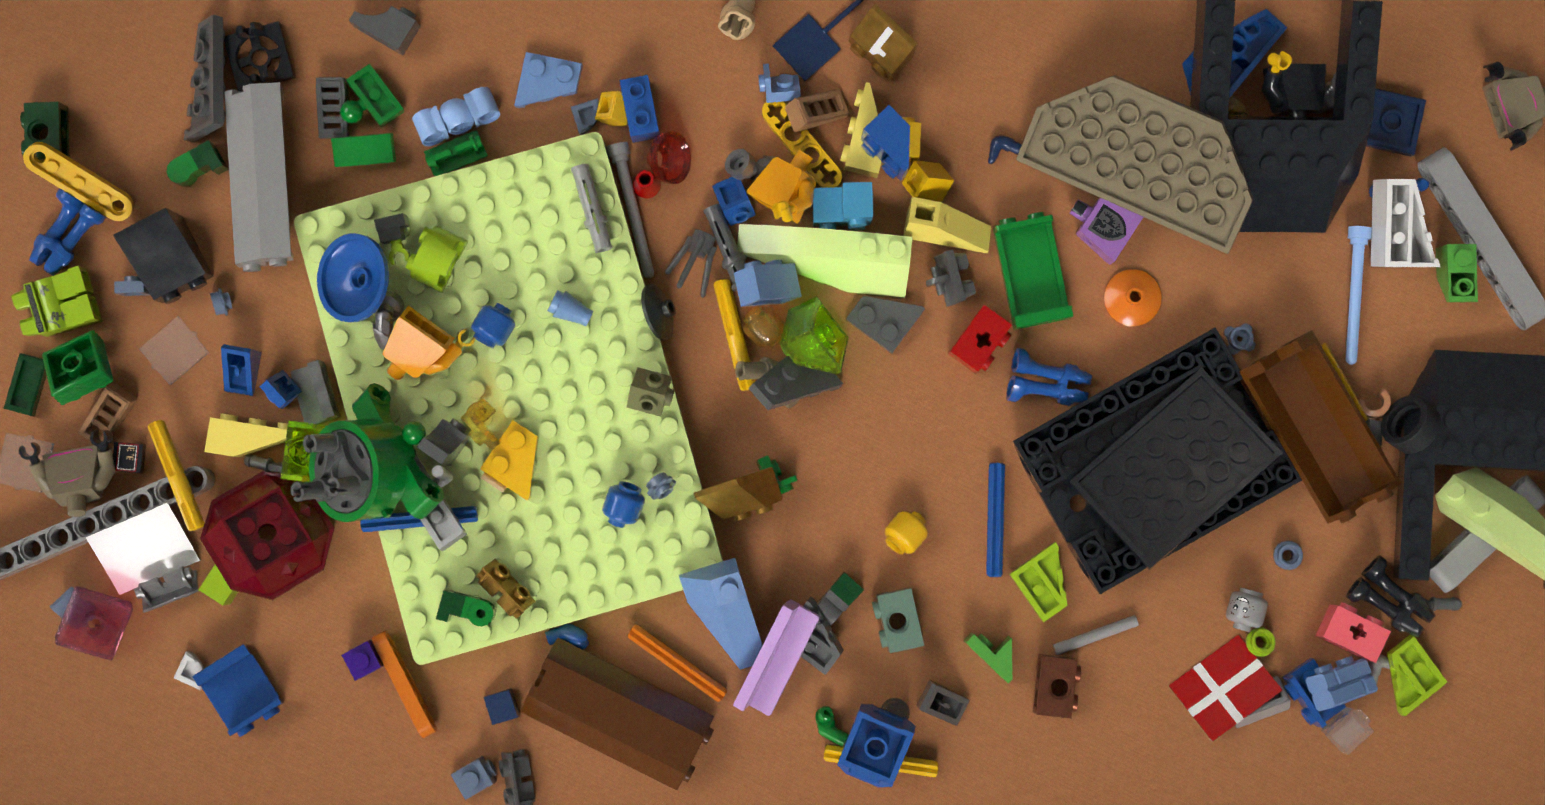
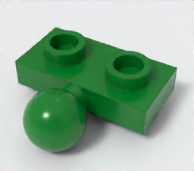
M368 64L346 79L347 84L359 100H349L342 104L340 115L345 122L357 123L361 120L363 111L367 109L380 128L404 113V108L371 64Z

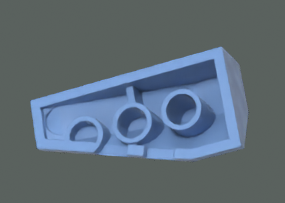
M736 558L680 574L679 578L687 603L740 670L753 666L763 644Z

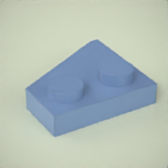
M526 52L514 106L516 108H524L525 105L540 101L543 103L553 100L555 97L577 94L583 68L582 63Z

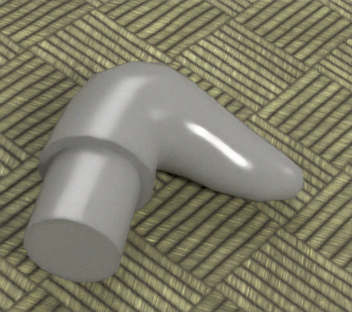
M1381 654L1376 663L1368 662L1371 669L1370 675L1374 677L1376 685L1378 677L1381 675V669H1390L1388 658Z

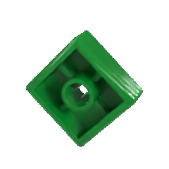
M91 330L42 354L51 396L61 405L76 401L82 396L104 388L113 382L104 340L95 333V330Z

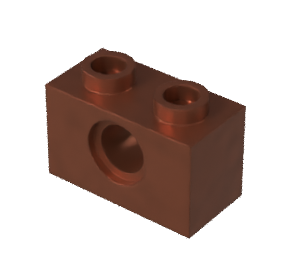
M1038 655L1033 713L1036 715L1072 719V712H1076L1078 707V695L1074 694L1075 683H1079L1081 678V665H1077L1076 659ZM1056 679H1062L1065 683V688L1060 694H1053L1051 691V684Z

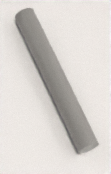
M1133 615L1053 644L1056 655H1060L1137 627L1139 624L1136 616Z

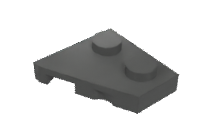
M863 296L848 315L846 321L892 354L925 308L918 305Z
M810 596L804 607L820 615V619L801 657L826 675L844 649L817 602Z

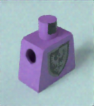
M1099 198L1093 207L1078 199L1069 214L1083 222L1076 235L1110 265L1116 261L1143 219V216L1102 198Z

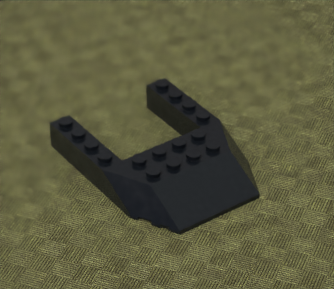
M1197 0L1190 107L1224 122L1254 200L1239 232L1325 233L1359 175L1373 122L1383 1L1342 0L1333 117L1228 116L1236 0Z
M1434 350L1409 395L1419 396L1433 405L1440 414L1441 425L1433 442L1424 450L1412 454L1399 452L1398 478L1401 484L1398 485L1393 578L1429 581L1435 465L1545 472V356ZM1421 411L1412 413L1404 420L1401 437L1408 435L1415 429L1419 423Z

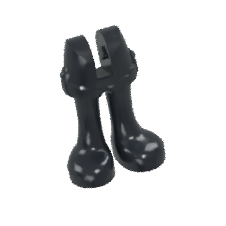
M1379 555L1363 570L1361 575L1382 588L1399 605H1394L1377 593L1362 577L1352 584L1346 597L1351 602H1358L1360 600L1369 602L1390 617V624L1399 632H1406L1419 638L1424 628L1411 618L1410 614L1413 612L1428 623L1436 615L1427 605L1426 599L1415 592L1411 595L1387 576L1385 572L1387 560Z

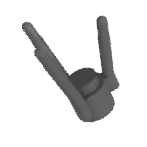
M695 229L692 237H687L685 244L665 270V273L669 275L687 251L691 254L676 285L677 288L683 286L696 258L704 259L705 255H707L700 292L702 298L706 296L712 261L717 250L713 246L716 240L715 237L698 229Z

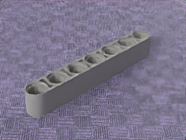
M1442 147L1419 161L1417 167L1421 176L1429 181L1431 192L1464 244H1476L1477 264L1514 323L1521 330H1526L1545 318V299L1453 154L1447 148Z

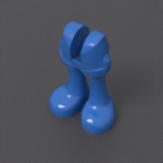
M60 188L56 192V197L62 204L61 212L45 234L40 233L36 237L34 248L29 258V261L37 266L42 265L46 261L44 271L52 276L56 275L63 267L68 266L73 260L74 253L72 250L84 233L93 225L103 223L106 218L103 214ZM79 213L80 217L78 221L76 222L72 230L68 233V235L61 241L60 238L62 237L63 233L65 232L71 221L74 219V217Z
M1017 348L1015 350L1011 366L1013 373L1042 376L1057 380V384L1032 381L1013 375L1007 386V401L1017 402L1024 395L1039 394L1057 398L1059 404L1070 406L1088 399V392L1075 388L1074 390L1068 389L1067 384L1070 381L1075 382V384L1091 385L1093 375L1080 370L1077 365L1065 364L1063 368L1045 365L1033 360L1025 349Z

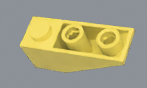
M866 82L864 90L858 89L854 106L859 107L857 118L851 117L847 133L852 134L850 145L844 144L840 161L846 162L845 171L877 178L882 161L877 156L874 158L869 156L861 146L863 144L861 141L863 129L878 116L871 85Z
M912 197L906 213L903 236L912 237V240L988 254L991 226L942 202Z
M220 413V419L210 417L204 452L243 457L302 437L303 432L294 431L295 425L278 422L277 428L266 426L267 420L249 418L248 423L237 422L238 416Z

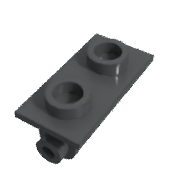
M525 749L513 751V757L512 753L501 752L502 760H499V770L501 776L505 777L506 789L503 791L505 804L533 805V802L536 801L533 782L531 780L521 781V777L531 775L529 755L525 754Z

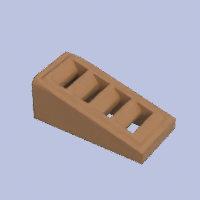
M840 89L798 97L785 106V111L794 132L817 127L850 115ZM829 99H831L835 112L832 111Z
M116 383L107 385L78 433L90 441V434L95 431L91 428L94 424L102 431L109 430L114 435L138 398ZM105 406H109L117 413L114 415L112 412L107 410ZM98 416H102L111 423L109 425L106 424ZM99 434V438L103 442L104 435Z

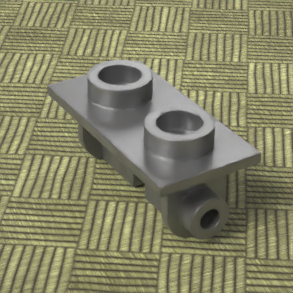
M182 566L177 570L164 574L163 579L165 582L163 583L158 577L139 583L138 587L134 588V592L138 599L142 598L143 612H148L199 592L197 570L193 571L191 567L185 568Z

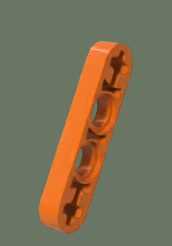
M386 630L373 636L374 647L418 733L422 738H426L437 732L435 721L392 637Z

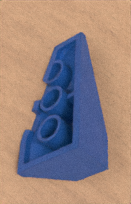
M1267 9L1234 26L1229 98L1287 29ZM1194 50L1182 63L1190 95Z

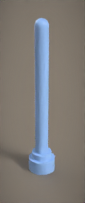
M1367 226L1348 227L1347 238L1350 239V244L1353 245L1345 360L1350 365L1355 364L1358 357L1364 250L1372 235V227Z

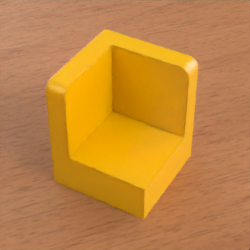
M914 160L902 181V185L912 197L942 202L954 179L940 163Z

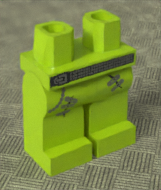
M79 265L69 268L66 272L23 284L24 290L11 295L16 310L21 311L30 308L33 316L20 320L19 324L23 335L49 337L103 322L96 297L91 296L94 294L87 269Z

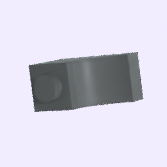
M391 6L388 11L379 15H364L354 11L349 19L354 28L402 56L420 29V25L415 20L416 15L404 7L398 10Z
M453 418L451 422L442 419L439 425L422 439L417 448L440 464L451 466L471 437L465 433L468 428Z

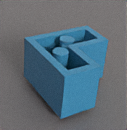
M872 182L843 183L842 187L815 188L812 204L813 227L819 226L822 229L836 230V226H848V230L852 231L865 230V226L870 225L873 219Z

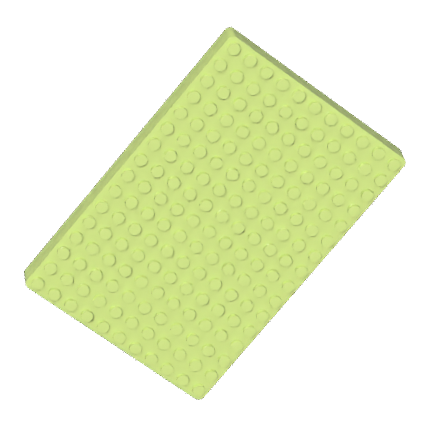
M591 132L300 214L295 218L296 234L347 419L357 420L352 404L370 384L375 383L383 386L389 392L391 397L390 416L395 425H398L401 429L407 423L416 421L425 427L426 436H428L442 419L451 422L454 418L468 428L465 433L471 437L451 466L440 464L417 448L419 444L414 445L417 457L432 480L436 478L432 474V469L436 465L442 466L453 474L452 481L442 487L444 499L450 508L477 507L478 521L461 523L467 535L446 550L441 551L425 527L378 531L412 656L417 664L424 665L682 591L680 574L723 561L709 509L694 496V492L702 490L703 487L672 378L670 389H674V395L670 407L664 406L661 417L627 408L630 387L638 367L668 376L671 375L661 340L653 334L644 317L641 294L645 283L606 146L599 133ZM580 164H589V170L602 213L608 220L606 227L613 248L605 252L595 253L589 229H586L584 225L586 218L579 199L575 179L571 172L572 167ZM584 183V188L586 191L589 204H592L587 189L586 183ZM592 212L598 234H600L595 213ZM402 213L407 215L410 227L403 228L406 240H403L402 243L410 255L412 253L417 254L422 244L419 242V238L426 226L431 229L434 226L441 227L468 241L460 259L454 265L452 275L443 293L412 279L410 276L411 271L406 269L407 261H405V256L402 252L396 254L395 266L390 263L389 253L391 251V244L384 245L380 243L375 227V219ZM350 233L366 235L379 244L386 256L389 268L387 291L400 295L404 302V310L409 305L453 336L455 339L452 343L455 344L457 342V333L462 329L467 330L461 335V341L463 343L470 342L475 334L471 325L484 305L494 307L496 303H499L512 311L510 317L515 321V328L503 346L495 345L494 349L475 339L473 345L464 346L461 349L462 354L448 369L431 375L422 373L418 378H413L406 373L401 380H396L387 373V368L392 362L383 356L384 350L380 349L374 337L372 323L375 324V314L360 322H344L331 316L324 308L317 289V273L321 258L328 246L337 238ZM557 290L563 293L567 291L587 308L593 310V314L586 327L575 322L555 318L553 313L547 311ZM512 420L539 437L535 454L531 497L528 501L509 488H506L502 493L481 479L485 473L480 469ZM665 472L673 478L672 480L676 481V484L673 487V491L667 497L653 500L647 494L649 490L646 485L654 476ZM621 481L638 486L645 498V504L639 520L634 524L625 525L624 528L610 524L608 522L609 518L602 511L609 488L613 485H618ZM401 499L392 513L408 512ZM494 559L505 565L510 571V575L520 585L526 587L530 592V596L536 601L517 619L513 615L510 617L496 602L503 595L500 591L491 597L478 583L479 579L476 575ZM448 589L492 602L496 609L494 620L483 627L472 624L469 619L454 615L451 616L449 622L436 620L443 590Z

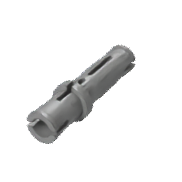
M589 164L574 166L571 168V172L575 179L579 199L586 218L584 225L586 229H589L595 248L594 251L595 253L608 251L613 248L606 227L608 220L602 213L589 170ZM584 183H586V185H587V189H588L589 196H590V199H591V203H592V204H589V202H588V198H587L586 191H585V188H584ZM592 212L595 213L600 234H598Z

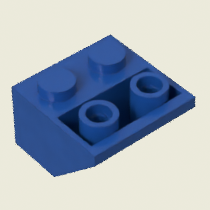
M888 105L863 129L861 137L863 144L861 146L872 158L877 156L884 163L881 167L892 179L897 177L902 181L909 169L910 125Z

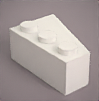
M1415 179L1373 180L1371 266L1440 267L1439 260L1435 258L1431 241H1433L1431 232L1427 231L1423 217L1425 211Z

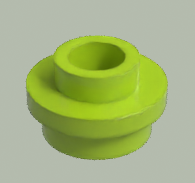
M1255 628L1248 633L1246 646L1253 655L1264 657L1274 650L1275 637L1266 628ZM1257 637L1261 638L1264 642L1262 648L1256 645Z

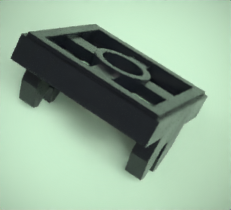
M279 21L266 25L251 22L250 28L240 25L237 26L236 33L225 36L224 42L238 92L243 91V86L248 84L279 83L296 78ZM259 36L270 38L277 44L278 48L268 50L262 47ZM250 39L252 50L247 57L238 59L240 47L246 40ZM259 50L265 51L268 55L267 62L262 66L255 65L252 59L254 53ZM281 57L278 68L275 71L268 70L272 59ZM252 65L255 69L259 70L260 76L255 73L248 76L241 68Z

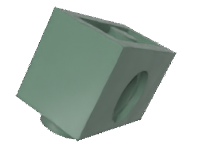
M908 587L877 594V601L872 602L875 619L881 618L883 630L878 631L882 648L887 647L889 653L924 646L912 589ZM894 613H902L905 618L904 625L899 629H894L889 624V618Z

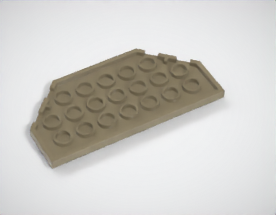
M1116 75L1037 107L1016 158L1017 161L1226 254L1230 253L1254 200L1223 121Z

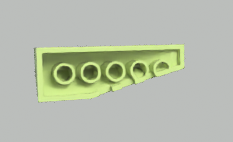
M739 224L737 247L739 252H743L746 257L757 261L760 260L763 263L773 260H782L783 264L795 263L797 274L813 279L816 282L833 286L847 293L905 298L910 268L912 237L822 228Z
M1472 468L1453 475L1435 495L1439 511L1545 580V518L1525 497L1479 468Z

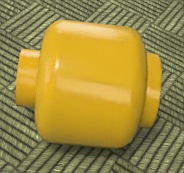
M906 511L899 512L885 528V535L887 537L885 542L893 551L900 555L914 553L927 538L926 520L915 511L912 513Z

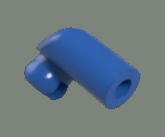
M565 624L545 632L549 645H553L557 638L565 640L582 650L586 649L589 645L587 633L573 624Z

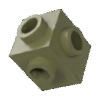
M638 367L630 387L627 408L661 417L664 406L670 407L674 395V389H670L672 376Z

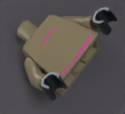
M1497 61L1483 66V69L1486 68L1490 74L1489 77L1485 78V82H1493L1482 89L1498 138H1509L1512 141V147L1509 149L1513 151L1530 141L1543 126V117H1545V87H1542L1538 76H1529L1524 71L1504 67Z
M95 430L90 434V441L93 446L43 455V460L38 458L41 452L39 444L31 443L34 449L32 456L27 454L24 446L19 448L20 456L23 459L30 460L29 468L40 489L48 498L54 499L60 506H67V514L71 517L84 516L86 514V503L100 500L103 496V490L108 486L115 474L112 449L108 447V444L113 440V434L109 430L103 431V442L99 438V431Z

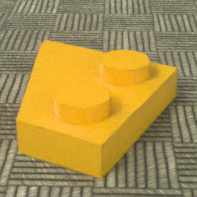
M512 420L480 469L528 501L531 497V484L539 437Z

